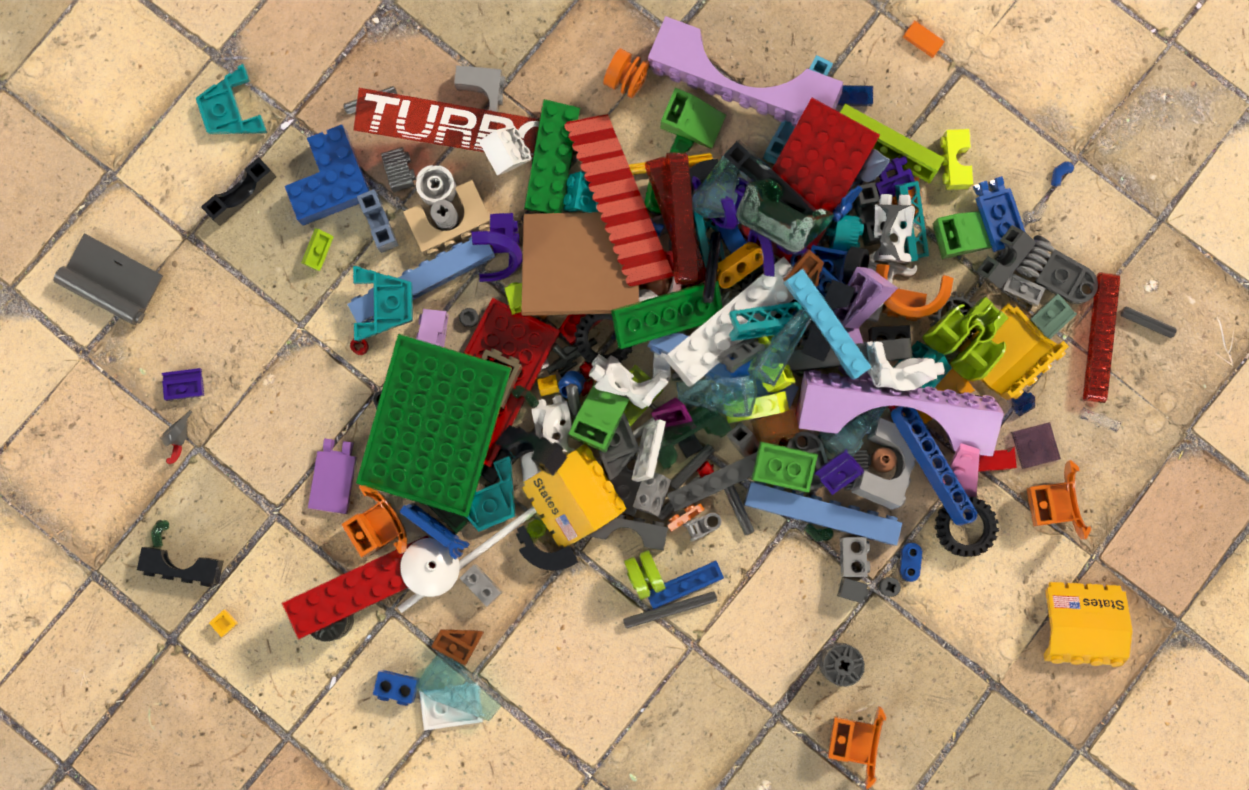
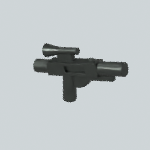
M594 337L588 340L590 347L598 344ZM554 343L551 349L560 358L546 367L548 373L551 374L558 369L557 372L562 377L568 370L578 365L576 361L572 362L581 356V353L577 350V345L561 348L557 343Z

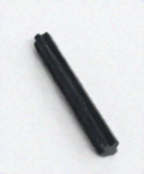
M719 231L711 233L703 291L704 303H712L714 299L721 245V233Z

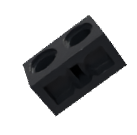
M910 325L871 327L868 330L869 342H876L877 337L883 338L884 341L894 340L896 336L910 338L911 340Z

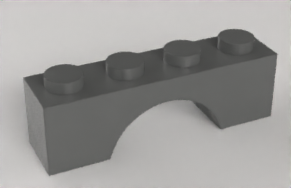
M619 515L598 530L587 535L606 540L613 531L620 528H629L641 536L644 547L664 551L668 527H664L663 522L653 521V524H648L642 518L634 517L632 521L626 520L625 515Z

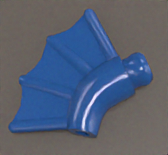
M856 186L854 190L851 189L842 198L841 203L836 206L831 214L832 220L839 221L844 218L852 209V203L862 191V187Z

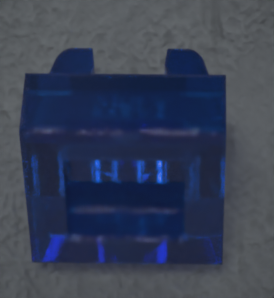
M1024 391L1019 399L1011 398L1014 411L1019 417L1035 408V396L1031 392L1027 393Z

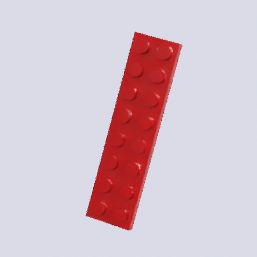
M424 536L418 540L429 538V536ZM414 542L407 544V549H408V547H409L410 545H412ZM396 549L282 602L281 604L297 639L300 640L407 589L408 587L404 583L400 571L404 553L399 554ZM429 562V567L431 569L435 568V563Z

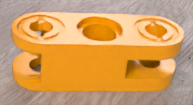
M748 242L719 262L717 273L721 272L716 276L719 286L724 289L730 288L763 264L761 247L754 242Z

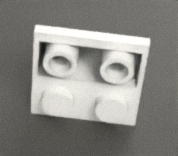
M515 126L495 130L479 141L497 175L507 173L532 160L530 151L521 139V134Z

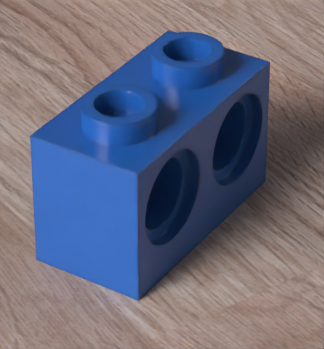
M382 669L378 671L373 695L378 696L377 699L382 701L393 699L397 700L396 703L399 705L408 706V703L411 704L415 700L420 678ZM383 681L390 683V691H385L382 688ZM403 685L408 686L410 689L408 696L401 693Z

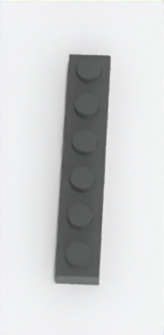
M758 452L668 493L667 495L675 512L751 477Z

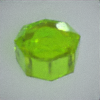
M534 519L529 522L527 531L531 537L540 538L545 535L547 527L543 521Z

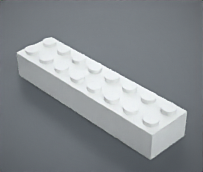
M784 257L774 264L775 277L762 274L664 357L688 387L696 383L719 363L717 358L723 351L743 341H731L729 337L730 332L734 328L729 317L730 311L790 303L794 299L783 283L784 280H782L792 268ZM773 311L770 315L774 316L777 312ZM760 314L753 315L758 321H764L765 319ZM737 316L739 324L747 323V319Z

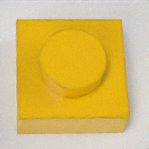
M556 375L537 379L541 396L560 392Z
M226 609L222 610L209 622L220 637H224L238 625L237 621Z

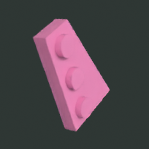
M960 443L949 466L967 496L977 497L980 449Z

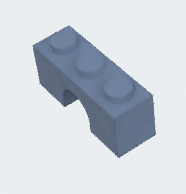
M375 189L358 195L357 199L370 225V231L378 250L383 253L398 247V242Z

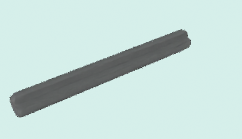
M709 592L624 618L623 622L625 628L628 629L717 601V596L715 592Z

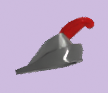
M191 410L170 426L160 437L165 446L173 445L171 458L166 459L168 464L175 463L181 455L182 445L187 437L188 418L192 413Z

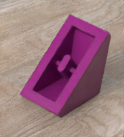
M676 397L651 412L655 421H666L665 427L692 421L685 405Z

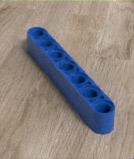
M906 406L894 408L891 412L893 422L952 521L958 526L974 522L977 519L976 509L916 409Z

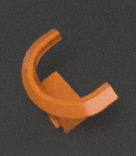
M877 264L875 272L887 280L889 265ZM946 275L942 276L939 292L936 298L928 305H925L927 294L897 289L883 303L882 313H887L888 317L893 318L903 316L909 321H917V319L931 315L940 310L948 301L954 278Z
M1072 460L1065 463L1064 483L1033 486L1026 488L1033 527L1072 521L1078 537L1083 540L1088 538L1091 526L1085 525L1079 511L1075 490V476L1080 469Z
M360 485L359 488L364 496L373 498L377 504L362 514H356L341 525L361 558L369 557L396 538H398V542L393 544L399 554L406 552L407 534L391 504L377 490Z
M880 706L876 710L873 724L834 716L828 758L866 765V789H869L876 783L875 766L878 743L883 722L886 721V715Z

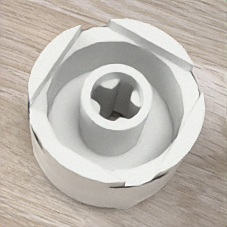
M429 165L418 173L416 189L427 205L432 207L438 200L451 202L457 193L455 189L456 183L448 169L440 165Z

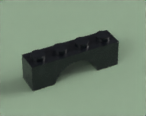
M258 157L244 169L242 178L235 186L224 193L215 194L201 208L215 223L221 226L277 176Z
M833 279L832 283L828 282L825 287L824 293L826 297L824 300L832 311L848 307L856 289ZM811 320L808 330H811L808 338L804 337L800 348H803L802 353L825 362L831 346L813 320Z
M509 425L496 441V444L506 455L515 459L520 458L526 453L533 452L531 460L540 470L552 476L555 475L568 458L560 444L556 442L552 444L546 438H539L533 432L527 433L521 427L515 428Z
M141 547L137 570L143 571L145 576L155 577V574H160L162 579L174 580V577L181 578V582L193 584V581H199L201 586L212 587V584H219L224 561L199 557L191 567L180 569L170 561L167 550Z

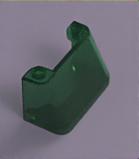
M769 178L749 183L737 209L736 216L738 221L790 252L797 253L804 250L832 221L834 214L826 209H817L812 216H805L780 202L782 188L777 182Z
M703 404L688 412L692 418L691 422L664 428L657 463L663 472L671 468V465L676 462L678 454L674 445L703 428L707 435L713 434L720 438L732 431L728 421L712 405Z

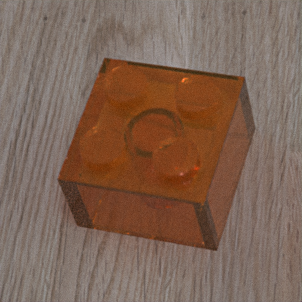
M793 409L751 420L756 439L759 443L761 441L774 444L777 443L776 439L778 438L784 440L796 437L795 433L800 432Z

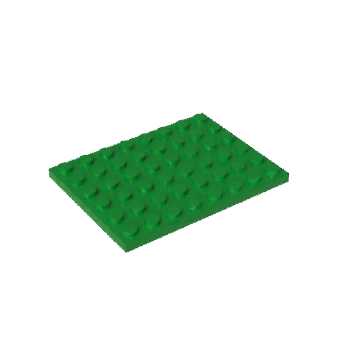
M398 334L356 484L365 485L379 491L468 517L512 367Z

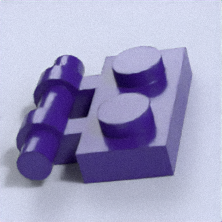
M905 156L899 159H892L879 175L881 181L875 183L879 200L881 194H890L892 197L896 196L895 185L915 181L911 169L903 171L902 165L907 164ZM894 169L896 174L888 177L886 172Z

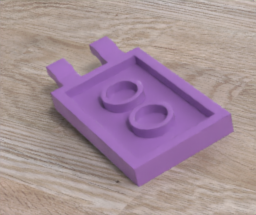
M324 438L323 452L317 451L308 508L347 514L357 457L351 456L354 443L343 441L342 452L333 450L335 440Z

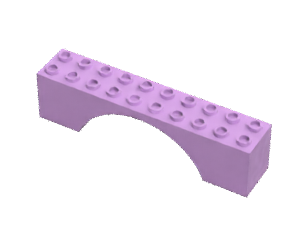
M666 16L648 56L651 70L656 75L663 76L664 74L675 82L680 83L682 81L687 83L693 89L701 88L709 95L714 96L717 94L722 96L721 98L725 101L732 102L733 100L738 102L743 108L749 109L751 107L762 115L770 114L778 121L784 122L786 120L791 122L794 127L797 125L811 97L836 109L842 94V81L810 69H806L801 75L787 83L773 87L756 88L731 81L723 76L709 61L703 48L701 30Z
M818 370L804 371L795 413L798 427L801 429L838 434L850 420L870 409L883 406H906L920 410L939 422L945 429L947 438L954 451H957L961 443L980 449L979 455L992 457L1004 412L996 399L989 395L979 397L969 392L959 394L948 389L938 391L933 387L917 388L909 391H899L891 387L876 388L871 378L867 380L860 379L859 377L850 379L849 376L843 377L837 373L823 374Z

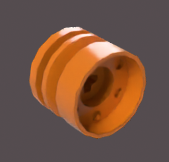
M619 48L607 68L603 84L614 90L622 84L621 93L625 94L628 91L627 96L634 98L646 80L649 62L644 60L641 63V58L637 57L631 63L632 53Z

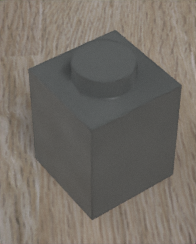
M842 578L837 596L863 604V601L867 600L869 595L868 584Z

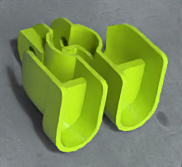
M987 297L980 299L965 316L959 310L965 306L964 304L953 307L934 326L930 327L922 337L928 347L943 355L953 353L968 336L971 329L975 327L979 331L978 335L950 363L952 368L968 381H977L985 378L999 362L1006 350V343L1004 341L997 344L991 341V339L994 338L996 332L1008 317L1002 311H999Z

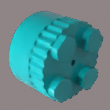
M845 215L839 221L833 220L832 227L826 229L828 231L826 235L830 236L829 248L847 252L851 247L860 248L858 238L859 235L863 234L864 224H861L862 219L857 216Z

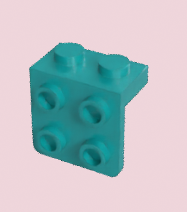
M579 171L570 174L568 177L563 211L569 213L578 210L588 213L599 212L597 210L598 202L593 199V194L596 192L590 191L589 184L591 182L585 179V172Z

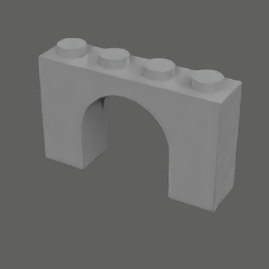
M456 65L454 82L456 89L484 94L490 101L486 114L502 117L499 107L503 105L504 96L501 94V88L505 87V76L502 75L501 69ZM482 117L476 120V124L472 129L450 125L449 128L471 131V135L449 129L448 138L451 144H462L463 141L475 146V144H480L476 142L477 139H483V137H477L478 133L490 134L492 132L480 131ZM450 120V124L465 126L468 124V121ZM490 121L488 129L497 130L499 122ZM463 136L470 137L471 140H463Z
M879 418L872 422L867 440L889 448L896 454V472L891 480H887L864 471L862 475L855 479L851 492L893 510L901 507L905 502L906 488L911 482L910 474L915 467L916 461L896 425L883 418Z

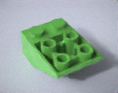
M675 88L662 117L660 129L712 149L726 115L693 94Z
M979 211L940 217L932 223L942 259L992 248Z
M593 385L574 420L569 436L574 440L606 453L629 399L610 392L597 390L594 387L595 385Z

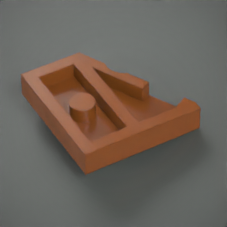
M807 249L782 280L786 281L803 269L816 287L819 283V275L824 262Z
M441 629L431 647L466 666L484 631Z

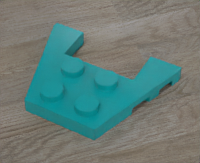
M244 64L239 65L237 70L231 74L228 73L221 82L212 85L195 98L208 134L267 133L261 115L242 120L232 88L250 82Z
M353 266V283L355 285L374 284V322L354 323L355 341L369 338L413 321L412 282Z
M511 456L493 462L500 482L475 493L470 514L466 518L478 532L515 517Z

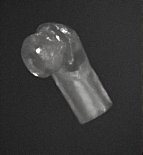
M1038 202L1034 211H1025L1022 214L1023 221L1026 223L1040 221L1047 208V204Z

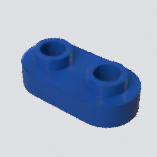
M907 543L901 550L899 573L901 578L908 582L916 581L921 572L922 549L916 543ZM911 549H914L916 552L914 556L910 555ZM910 568L914 571L912 576L908 574V569Z

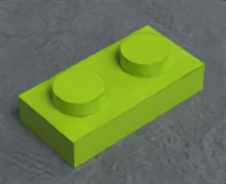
M315 228L301 264L320 271L334 236Z

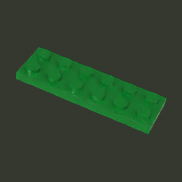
M546 99L543 100L524 204L525 210L543 214L562 213L573 152L572 145L574 143L569 139L568 135L570 132L565 129V123L578 120L579 107Z
M716 281L712 303L703 302V283L612 309L618 348L623 349L703 325L723 308L719 282Z

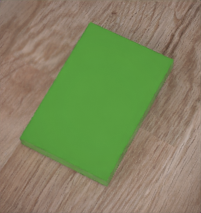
M760 441L751 480L809 493L818 454Z

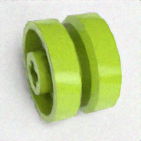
M649 550L639 555L643 565L639 567L636 559L633 557L624 561L630 582L641 600L650 596L648 583H651L656 593L666 589Z

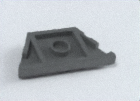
M625 413L622 415L607 452L598 450L610 481L617 477L640 450Z

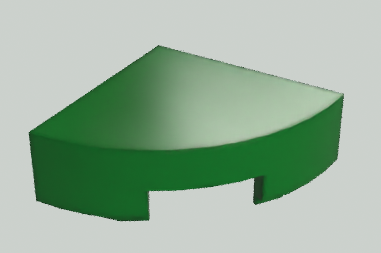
M676 135L670 154L679 155L689 151L694 141Z

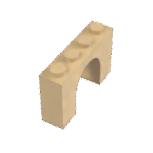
M472 180L455 187L464 206V218L455 229L441 231L434 228L430 224L421 204L403 211L424 256L435 255L443 247L450 248L456 244V241L469 239L473 231H486L490 228L489 214Z

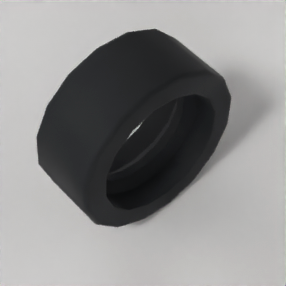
M857 247L849 249L843 268V279L845 282L849 283L857 267L868 268V249Z

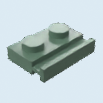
M1057 294L1032 316L1030 321L1045 337L1051 339L1077 313Z

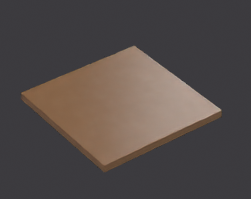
M603 213L524 214L522 316L611 314L612 309L639 302V285L629 286L626 283L628 276L623 274L622 267L624 265L618 262L619 254H616L613 250L616 244L610 242L609 236L611 234L605 230V225L608 223H604L601 220Z

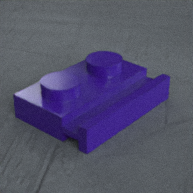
M201 368L162 373L165 401L205 396Z
M845 449L817 469L814 474L820 478V481L833 495L862 475L864 470Z

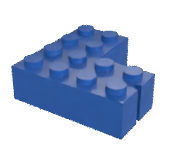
M342 124L326 130V135L321 132L307 138L320 172L285 185L296 218L303 226L358 205L357 196L370 191L348 133Z

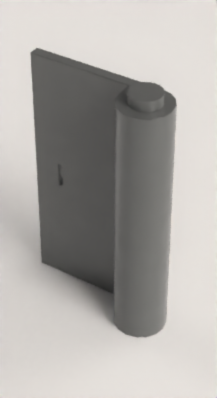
M84 233L67 267H60L56 271L53 280L56 284L128 323L136 325L143 321L144 312L163 275Z

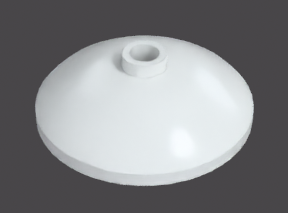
M434 538L421 539L410 545L404 553L400 565L401 576L406 586L414 593L424 597H435L447 592L455 584L460 569L459 559H453L449 554V548H446ZM429 562L435 563V568L431 569L428 565Z

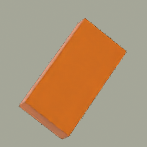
M915 20L903 36L905 40L934 58L945 42Z

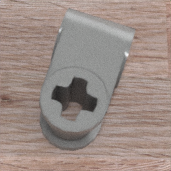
M709 513L683 525L687 527L691 536L690 541L692 542L717 530L721 526L722 521L718 514ZM708 517H717V526L710 527L707 524ZM693 525H694L695 528H696L697 534L695 533V531H694V529H693Z

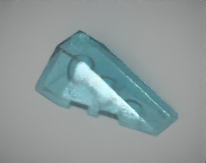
M724 155L692 197L689 208L704 218L725 217L720 199L728 196L733 199L734 205L737 200L738 194L735 192L736 185L739 184V178L737 177L739 169L725 158Z
M800 309L757 353L754 360L750 363L747 372L756 380L775 386L810 323L811 317L803 309Z
M755 374L699 379L690 387L684 381L676 382L678 399L681 402L707 408L712 412H720L729 417L751 416L758 394Z
M886 406L870 409L850 420L838 434L820 431L818 437L822 441L824 448L834 456H837L845 449L850 456H853L861 448L864 435L871 432L872 428L870 426L872 422L880 418Z
M440 653L425 669L417 685V688L431 700L490 721L502 706Z

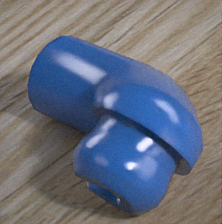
M1066 161L1055 167L1051 185L1061 186L1062 176L1066 173H1072L1074 165Z

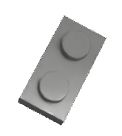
M1012 273L1001 291L1036 307L1042 298L1045 288Z

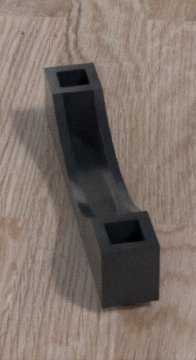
M740 139L724 155L736 168L770 194L810 235L825 219L816 208Z

